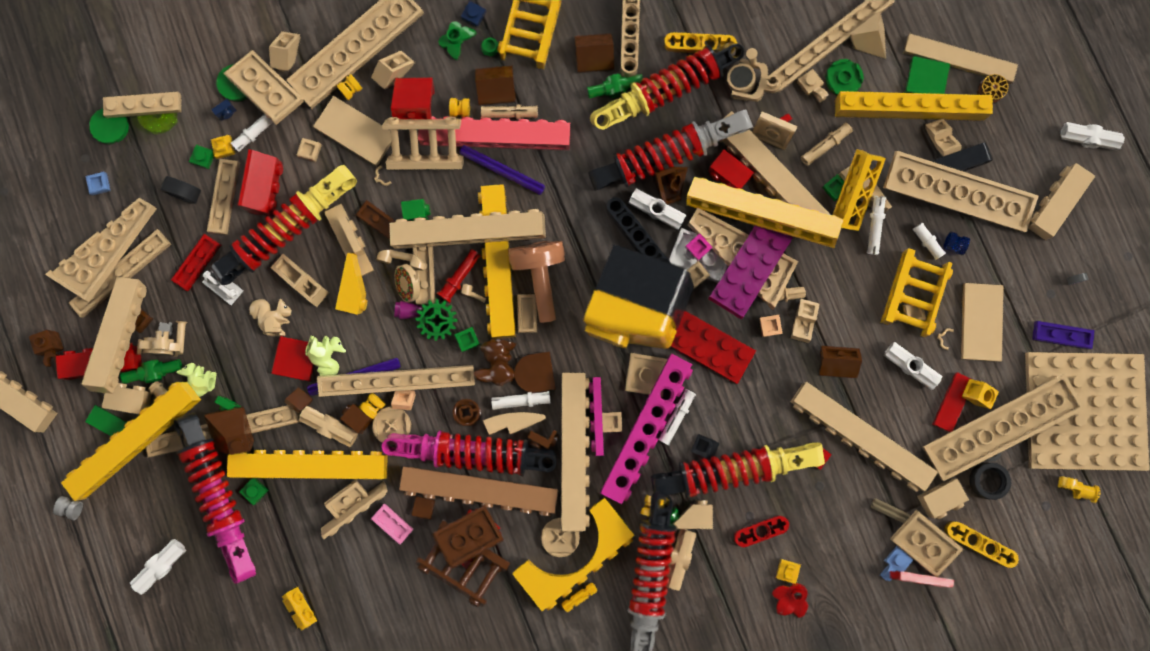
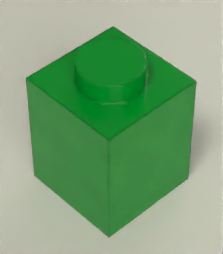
M424 199L401 202L402 216L407 222L414 221L415 218H426L428 220V216L431 215L430 205L426 204Z

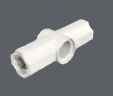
M1068 122L1064 124L1060 134L1062 140L1082 143V146L1086 148L1102 147L1116 151L1121 149L1125 138L1122 133L1103 130V127L1099 125L1083 126Z
M637 188L628 204L649 214L652 219H658L679 230L686 217L684 213L665 204L663 200L655 199ZM660 206L662 208V212L655 213L652 210V207Z
M893 342L883 355L899 366L905 374L911 375L930 390H933L941 381L942 376L927 366L921 358L915 357L896 342ZM911 361L916 364L915 371L910 369L909 364Z
M176 539L170 541L160 553L155 554L145 563V568L130 582L132 589L141 595L144 594L157 580L163 578L172 569L171 566L186 552L185 546Z

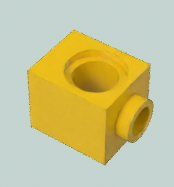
M969 379L962 397L976 406L992 409L999 391L986 382Z

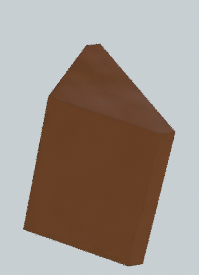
M611 33L575 36L578 73L615 69L614 45Z
M512 65L475 70L479 106L516 102Z

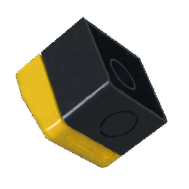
M613 244L596 286L597 291H594L584 317V322L587 325L585 332L591 337L621 348H627L628 343L662 349L669 348L672 345L676 330H678L694 289L690 272Z

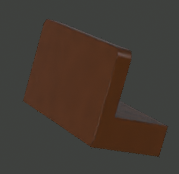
M821 346L819 375L858 378L862 364L860 348Z

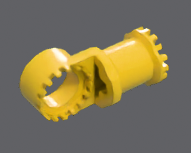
M1059 476L1057 487L1073 490V497L1075 499H1088L1092 503H1096L1099 500V486L1083 485L1077 479Z

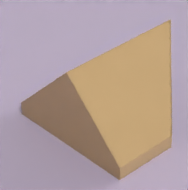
M877 12L851 32L850 38L854 49L886 59L884 25L881 13Z

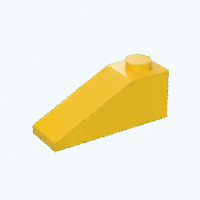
M350 252L346 256L335 309L358 315L366 310L368 301L366 300V291L357 255L354 252Z

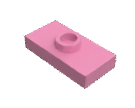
M383 504L371 518L399 545L414 530L386 504Z

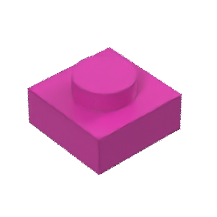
M700 233L685 246L697 261L713 248Z

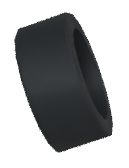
M169 176L165 177L160 189L168 195L192 204L197 203L201 193L199 188Z
M985 462L977 465L972 470L969 483L972 491L977 496L983 499L997 500L1008 494L1011 488V477L1004 466L998 463ZM988 469L996 471L1001 478L999 489L993 493L984 491L980 485V476Z

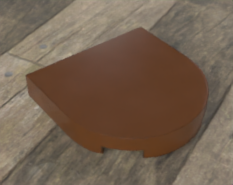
M550 351L530 354L519 360L515 367V380L523 390L532 393L556 390Z

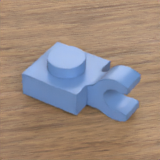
M895 546L884 560L888 566L881 572L880 576L884 580L891 581L890 571L904 572L914 559L899 546Z

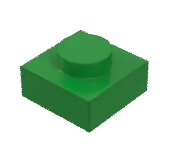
M195 145L189 162L209 169L214 158V151Z
M837 174L822 188L835 202L840 196L845 181Z
M473 327L454 334L462 352L480 345Z
M218 396L215 401L216 404L220 405L219 409L222 411L241 407V405L224 396Z
M252 478L240 493L252 505H256L269 490L259 480Z

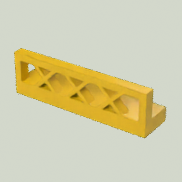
M856 149L833 215L844 219L841 228L859 231L886 158ZM872 160L878 161L876 167L870 170L869 167ZM869 179V186L864 189V181ZM863 197L862 204L857 207V200ZM856 214L857 218L854 225L849 224L850 218Z

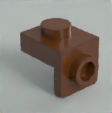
M553 430L548 440L531 431L528 438L531 439L530 443L538 448L542 445L549 449L550 445L555 446L559 436L556 435L558 431Z

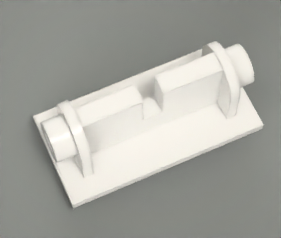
M206 271L203 274L204 280L202 283L231 306L243 292L233 282L228 285H221L212 271Z

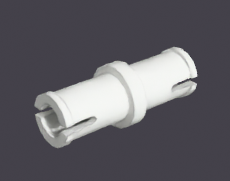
M923 222L912 229L923 242L922 246L930 251L935 260L946 253L937 243L935 235H931Z

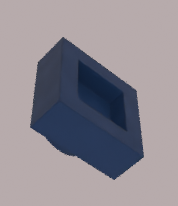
M469 1L461 15V19L478 28L486 14V9Z
M228 99L211 109L221 121L229 119L237 111Z

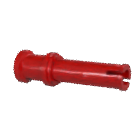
M471 249L452 277L445 280L446 284L436 294L446 302L451 303V298L457 290L461 289L460 284L481 255Z

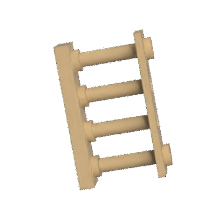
M390 117L385 119L382 128L390 129L392 155L387 158L386 169H462L464 156L456 152L455 129H460L461 119H456L455 117H446L445 119H399L398 117ZM398 129H409L410 155L400 154ZM417 129H428L429 155L419 154ZM436 129H447L448 155L438 154Z

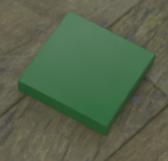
M913 56L911 58L905 93L944 94L950 64Z

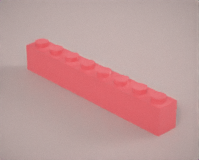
M463 117L460 129H455L456 147L466 145L468 147L569 150L570 123H566L564 120L548 122L547 120L540 119L537 122H529L527 119L510 121V119L501 118L499 121H495L490 118L473 120L470 117ZM428 129L418 130V141L421 146H430ZM436 129L437 146H448L447 129Z

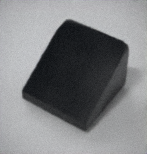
M698 434L691 452L710 460L715 456L719 443Z

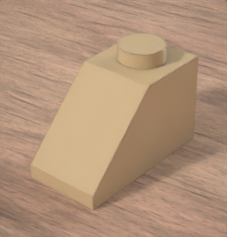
M281 32L269 46L271 68L286 71L293 66L300 41L299 34Z
M402 51L380 59L371 78L379 86L387 89L394 85L395 78H402L415 62Z
M696 500V504H690L673 524L678 526L677 529H713V505L708 504V500Z

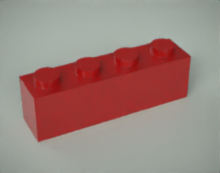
M130 343V347L126 351L124 366L120 373L135 370L141 366V354H137V346H133V343ZM93 348L82 349L81 353L65 351L63 355L56 356L57 379L73 380L84 378Z

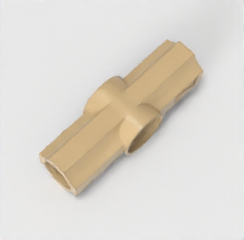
M306 406L300 414L299 421L316 429V432L327 438H333L348 447H351L357 439V432L328 414L324 415L309 406Z
M686 529L679 530L675 547L670 554L672 557V562L669 564L671 571L667 575L669 583L666 587L680 591L685 571L688 570L691 562V551L697 533Z

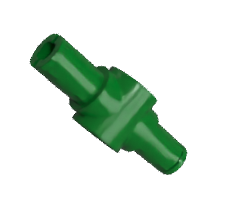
M621 74L610 75L603 81V84L587 87L589 98L602 95L610 96V98L621 97L622 93L631 88V83L638 82L641 84L643 76L642 74L630 77L621 76Z
M180 359L165 363L159 362V360H151L141 363V366L135 370L121 373L120 377L123 384L138 380L151 383L162 380V377L168 373L181 370L183 366Z

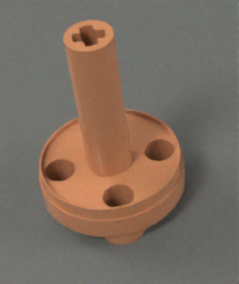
M542 241L508 249L512 270H531L539 322L544 323L556 320L548 266L565 261L563 242Z

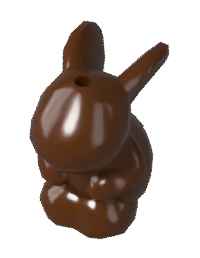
M497 338L489 342L485 341L481 345L480 350L491 367L490 369L476 370L474 377L479 381L492 382L497 386H503L513 381L515 372L508 365V361L512 359L510 351L516 347V343Z

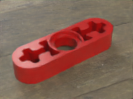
M780 515L768 518L737 530L734 533V541L740 547H748L787 532L789 521ZM778 519L784 522L781 530L778 527L773 528L774 533L771 534L768 522H770L771 526L776 525ZM758 526L766 528L767 533L765 536L759 537L756 534ZM749 529H752L755 540L752 537H748L745 539V543L738 541V538L741 537L740 533L748 535L751 534Z

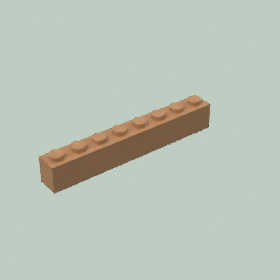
M407 466L403 467L399 489L404 491V495L416 496V493L424 494V498L435 499V496H442L444 501L454 502L455 499H462V503L473 505L474 501L482 502L481 506L485 505L486 507L493 508V504L501 505L500 509L512 510V507L520 508V512L531 513L532 510L539 511V515L551 516V513H555L559 489Z

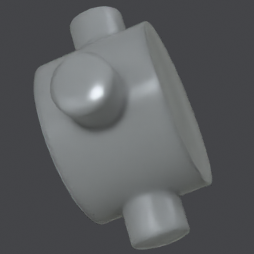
M160 322L159 331H162V335L164 331H167L171 336L173 334V324L171 322Z

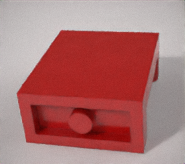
M395 78L391 104L392 117H398L399 119H432L431 101L432 95L435 92L433 78Z

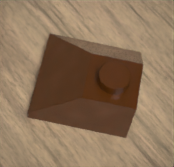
M244 407L204 415L211 438H214V448L216 451L234 455L251 450L254 438Z

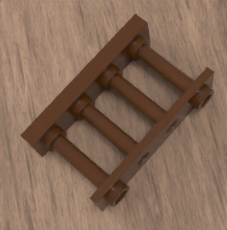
M443 520L438 530L447 526L449 523ZM437 544L434 545L425 561L421 558H418L416 561L419 571L426 575L428 573L432 574L469 598L468 602L475 607H483L487 601L482 596L495 575L500 573V571L504 573L510 565L508 561L488 549L473 558L461 579L457 582L448 576L451 570L447 563L442 571L431 565L440 552ZM485 561L490 564V570L474 593L465 586L479 563Z

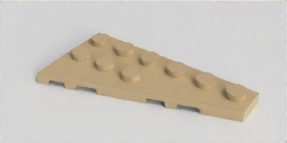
M138 198L122 211L118 219L114 222L111 220L106 224L107 228L100 233L96 232L74 250V254L69 259H63L59 263L60 266L54 271L50 270L45 275L82 299L90 302L157 208Z
M698 207L688 224L697 235L700 233L713 247L712 250L728 266H730L749 236ZM784 253L758 293V296L772 310L776 307L798 263L797 260Z

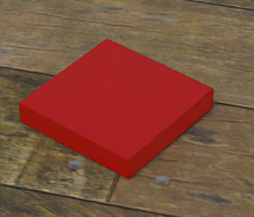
M280 336L271 374L311 381L314 364L306 356L305 350L308 342Z

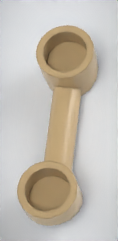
M383 250L377 254L376 260L382 263L391 264L392 258L410 261V266L413 269L421 271L425 269L426 264L414 254L394 250Z

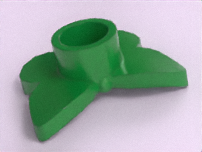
M452 22L449 25L447 34L439 38V45L441 48H447L449 55L454 60H458L461 44L463 41L474 37L476 31L469 27H461L458 22Z

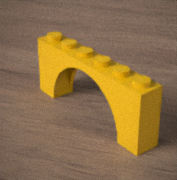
M605 497L589 509L598 527V544L593 557L584 567L570 574L558 575L539 569L528 559L513 571L514 577L541 611L552 609L557 604L555 600L560 596L565 598L573 591L571 589L572 586L576 583L578 585L582 584L588 578L586 575L589 572L593 571L595 573L603 566L602 562L606 558L611 560L618 554L617 549L622 545L625 548L633 542V532Z

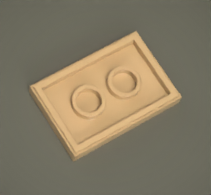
M918 510L890 538L891 541L935 577H938L964 550Z

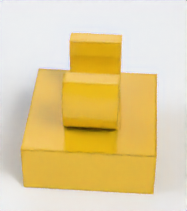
M230 135L211 139L215 158L220 159L235 155Z
M780 559L776 578L796 583L801 565Z

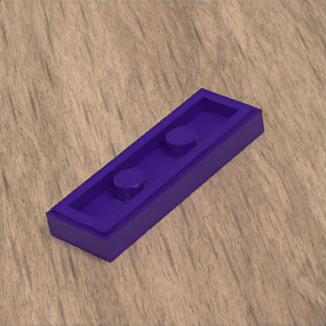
M1035 321L1032 340L1091 350L1093 349L1095 330Z

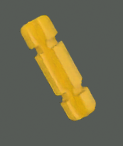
M589 583L585 586V589L582 588L572 595L569 600L567 599L562 602L563 609L569 612L573 609V606L581 604L589 598V595L592 596L597 592L596 586L593 583Z

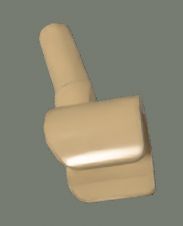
M463 284L461 293L464 296L474 297L483 303L485 302L486 298L472 292L473 286Z

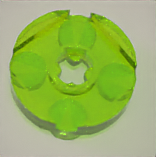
M177 113L161 114V117L158 119L153 117L156 114L138 116L141 126L153 134L165 133L178 123Z

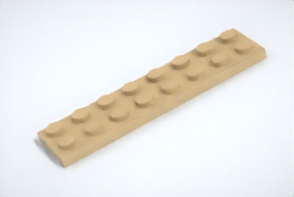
M379 0L286 81L313 109L337 88L336 85L346 81L347 76L353 75L424 14L423 10L414 0Z
M900 151L894 152L883 186L884 189L1020 232H1027L1038 199V195Z
M1062 374L922 447L933 467L938 471L937 474L941 481H946L1084 410L1085 407L1066 375Z

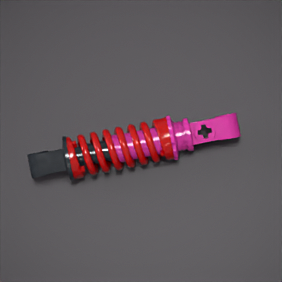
M191 413L176 418L173 421L183 446L176 453L179 455L182 463H190L184 468V471L186 473L195 472L189 476L188 482H199L191 490L193 493H200L195 498V501L198 503L203 502V505L199 508L200 512H207V515L203 517V521L211 522V524L207 525V535L217 538V547H221L231 579L235 584H238L256 575L254 564L250 559L243 540L245 535L239 527L245 521L241 516L240 510L232 509L237 502L236 500L228 499L232 496L233 492L232 490H225V487L229 485V481L221 480L225 476V471H214L222 465L221 461L211 462V459L218 456L217 451H211L214 449V438L205 439L196 413ZM237 550L238 554L234 556L233 552Z
M438 431L436 437L429 434L419 436L392 433L382 443V450L386 455L420 458L424 462L431 460L436 468L443 466L444 463L447 468H451L455 463L457 469H462L465 465L468 470H472L476 465L478 471H483L486 466L488 472H493L497 468V471L502 474L507 467L510 475L516 473L520 477H524L526 470L550 472L554 470L557 462V455L553 450L528 447L527 439L514 441V447L516 448H512V439H507L506 446L502 447V439L497 438L495 446H491V437H486V441L481 442V436L477 435L475 441H471V435L467 434L465 440H460L461 435L459 433L455 434V439H452L453 435L449 432ZM388 441L395 442L397 447H391ZM549 457L553 462L547 464L543 461V458Z

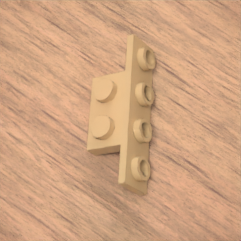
M339 204L325 211L324 213L345 256L350 252H354L357 255L362 276L374 271L364 250V247H366L361 236H357L355 232L357 227L353 220H349L343 205Z
M355 479L324 503L325 507L335 518L321 528L322 538L325 539L328 536L334 535L342 525L350 523L358 513L366 511L370 504L382 499L386 492H388L386 483L383 481L370 492H367Z

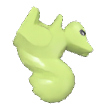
M310 336L305 352L311 363L318 366L317 372L320 373V376L337 375L339 371L338 362L331 358L333 351L346 352L338 337H332L329 341V337L324 336L322 342H318L316 337Z
M189 363L177 371V374L187 377L188 384L199 397L215 388L216 372L206 371L204 374V367H196L194 363Z

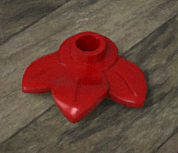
M794 583L790 587L781 585L773 590L772 595L779 599L776 606L777 614L786 616L794 613L798 618L805 615L808 610V603L806 601L808 592L802 584Z

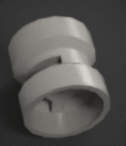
M61 496L56 501L53 512L55 515H65L68 519L76 520L82 511L83 503L81 501H71L70 498Z

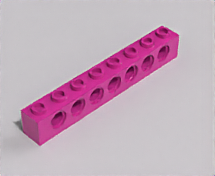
M674 354L669 355L600 491L601 494L620 504L623 501L627 502L632 492L629 490L632 483L636 484L640 477L638 471L641 465L645 466L649 459L647 455L649 449H654L658 441L655 438L658 431H663L667 423L665 421L667 414L671 415L676 404L673 402L676 396L680 397L684 390L682 386L684 380H688L693 372L690 369L691 363ZM671 372H676L679 376V380L676 383L671 382L669 379ZM663 389H667L670 392L668 400H663L660 396ZM658 406L662 411L661 415L657 418L651 413L652 408ZM647 423L653 427V431L649 435L643 432V426ZM637 441H642L644 444V449L641 452L634 450V444ZM627 459H634L635 467L633 469L625 467ZM619 476H624L627 480L626 485L623 487L616 485V479Z

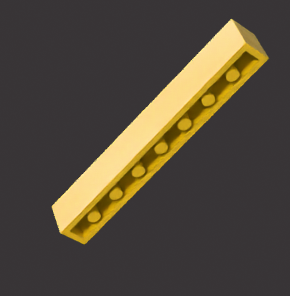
M840 91L835 98V117L984 121L993 114L992 95Z
M694 177L687 194V206L698 207L704 211L831 248H835L844 220L835 215L823 214L817 210H809L796 204H788L778 199L764 197L761 194H753L740 188L736 189L722 183L711 182L705 178Z
M504 184L481 186V192H478L479 204H482L483 211H479V214H482V216H488L492 212H500L501 215L507 214ZM509 241L485 243V248H482V257L486 259L483 274L484 278L488 280V285H485V297H489V304H486L487 316L490 315V323H487L488 335L491 334L493 339L516 337L511 265L508 256Z
M175 382L169 386L168 392L155 398L154 404L139 412L140 416L127 422L121 432L113 434L107 444L98 447L92 457L84 459L78 469H74L66 475L67 478L61 484L74 501L83 500L90 496L172 426L174 419L182 417L201 401L188 382Z
M254 450V454H247V452L234 455L228 454L227 477L387 479L388 455H382V451H371L370 455H363V451H351V455H344V451H332V455H324V451H312V455L305 454V451L293 450V454H286V450H274L273 454H266V450Z

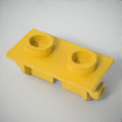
M298 587L282 596V602L288 612L295 611V614L291 617L297 628H300L301 631L317 621Z

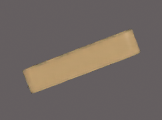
M622 0L620 72L625 77L637 74L640 0ZM631 12L635 14V16L628 17L626 14ZM632 30L634 34L628 35L626 31ZM632 48L634 52L627 53L625 49ZM632 66L634 69L632 71L625 70V67Z

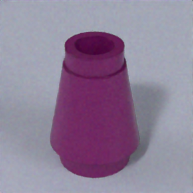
M404 301L395 302L394 317L399 318V320L420 317L417 310L422 311V306Z

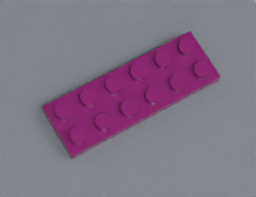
M755 225L710 295L709 300L742 320L794 236Z

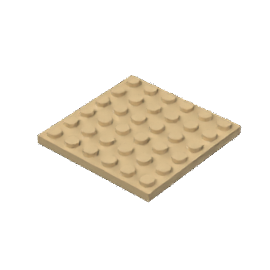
M1025 353L1026 393L1065 374L1085 407L1084 410L1028 438L1029 469L1149 471L1144 354Z

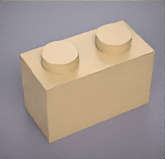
M118 383L113 394H104L102 408L139 414L141 410L149 407L151 394L145 391L146 387L133 385V389L126 388L127 384Z
M953 478L917 496L927 516L936 519L945 517L947 515L946 512L951 509L958 510L964 507V503L969 501L958 479Z

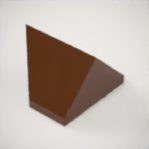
M673 166L655 173L653 180L659 196L665 204L668 205L681 200L688 167Z

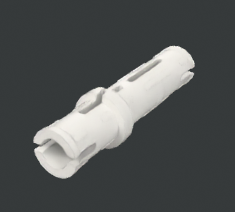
M264 114L247 130L244 129L243 133L231 144L240 152L251 141L254 142L255 138L273 122Z
M885 196L873 197V210L870 213L871 225L868 254H879L882 223L886 215L884 214Z
M685 389L679 403H676L675 410L660 438H658L659 441L668 446L670 445L685 414L689 413L688 409L696 396L695 393Z
M549 391L541 393L528 392V394L492 397V409L519 406L533 407V405L550 404Z

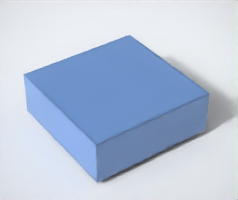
M100 172L86 176L90 195L110 191L107 173Z

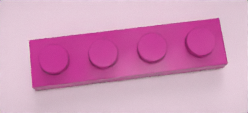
M593 377V382H589V394H593L594 400L590 401V413H594V421H591V432H595V440H591L592 452H596V456L604 455L601 377Z

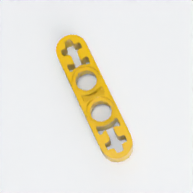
M673 32L666 35L664 47L670 52L695 53L703 49L706 40L714 42L713 50L717 49L718 41H720V47L726 41H729V43H737V41L731 35ZM671 39H674V42H676L674 46H671ZM681 39H683V43H682V46H683V47H680V44H681L680 41H681ZM688 39L695 40L696 45L694 47H688L686 45V41ZM735 47L731 49V53L735 51Z
M950 521L945 525V534L952 540L1002 566L1013 568L1018 564L1019 558L1017 553L962 523ZM957 526L956 529L960 532H963V536H961L960 534H953L951 527ZM971 534L977 537V543L974 545L968 543V537ZM990 543L995 547V551L991 555L987 554L985 549ZM1002 553L1004 555H1010L1009 557L1012 559L1011 562H1008L1005 558L999 556V554Z

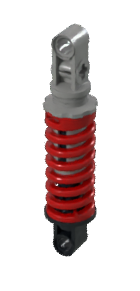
M746 109L712 124L706 121L704 125L698 126L693 121L691 124L682 127L681 133L678 130L672 131V138L668 134H664L662 141L657 137L654 138L653 145L648 141L644 142L643 149L636 145L634 147V154L630 149H626L622 155L620 153H613L614 163L588 172L595 191L622 180L625 187H628V185L636 182L635 173L643 180L646 178L645 169H647L650 176L655 175V165L659 171L665 170L664 165L666 164L669 168L673 167V161L677 160L679 165L683 164L682 157L686 156L691 161L693 159L692 153L698 155V157L706 156L708 147L718 146V141L748 131L753 128ZM721 125L728 127L726 133L719 130Z
M661 490L654 492L651 497L649 518L640 520V530L643 534H647V536H640L638 540L640 543L647 544V547L640 546L637 548L638 553L645 555V557L636 558V563L640 564L641 567L634 569L635 574L639 575V577L633 579V584L638 586V588L631 590L633 598L630 600L628 612L633 615L631 620L633 630L630 651H652L655 642V631L659 627L658 619H663L665 616L663 606L666 604V599L664 596L668 592L666 585L669 583V578L667 575L671 571L668 565L672 562V557L669 554L673 552L671 543L675 541L674 533L677 531L678 526L670 523L673 500L667 493ZM666 497V502L659 506V499Z

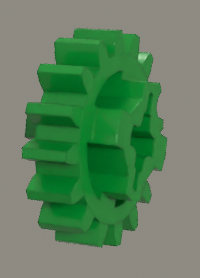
M436 298L435 303H432L429 299L427 306L423 303L421 304L422 311L417 310L420 317H415V320L420 321V323L416 327L423 328L420 333L422 335L427 333V339H430L431 336L434 337L435 341H437L438 336L445 339L444 334L451 335L449 330L456 329L453 322H457V319L453 318V316L457 313L456 311H450L453 307L451 304L447 307L445 306V300L439 303L438 298ZM430 308H433L429 315H425ZM440 308L445 309L448 316L442 315ZM435 315H438V317L443 320L438 321L437 324H435L434 321L430 319L435 318ZM424 323L430 324L432 326V331L428 330L425 327ZM444 324H448L445 329L440 331V328Z

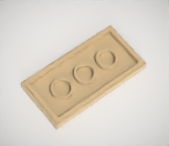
M253 50L224 73L275 125L304 102V99Z
M335 96L332 97L313 126L316 130L375 166L379 164L391 146L389 129H383L381 124Z
M964 283L961 359L1001 362L1003 285Z

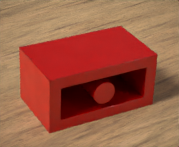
M726 150L721 152L708 170L711 178L715 181H721L726 186L736 189H742L754 173Z

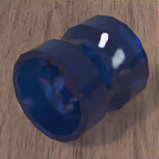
M951 231L945 239L943 249L948 251L954 250L956 254L964 255L969 247L970 238L966 236L960 237L957 233Z

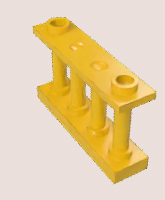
M512 0L513 4L503 42L500 41L498 45L501 60H505L506 53L508 52L533 58L536 61L537 68L544 69L562 0ZM520 1L546 6L549 9L548 15L540 16L519 11L518 7ZM519 18L541 23L545 26L544 32L539 34L513 28L515 19ZM511 35L538 41L540 48L539 50L532 51L509 45Z
M908 248L902 252L880 323L889 325L898 320L923 329L921 336L927 337L935 331V318L947 280L951 278L953 269H951L953 263L948 262L942 265L941 268L917 260L914 257L915 250ZM916 267L939 275L937 285L910 277V268ZM911 285L934 293L931 304L906 296L903 292L904 286ZM903 302L927 310V320L922 321L899 313L897 310L899 303Z

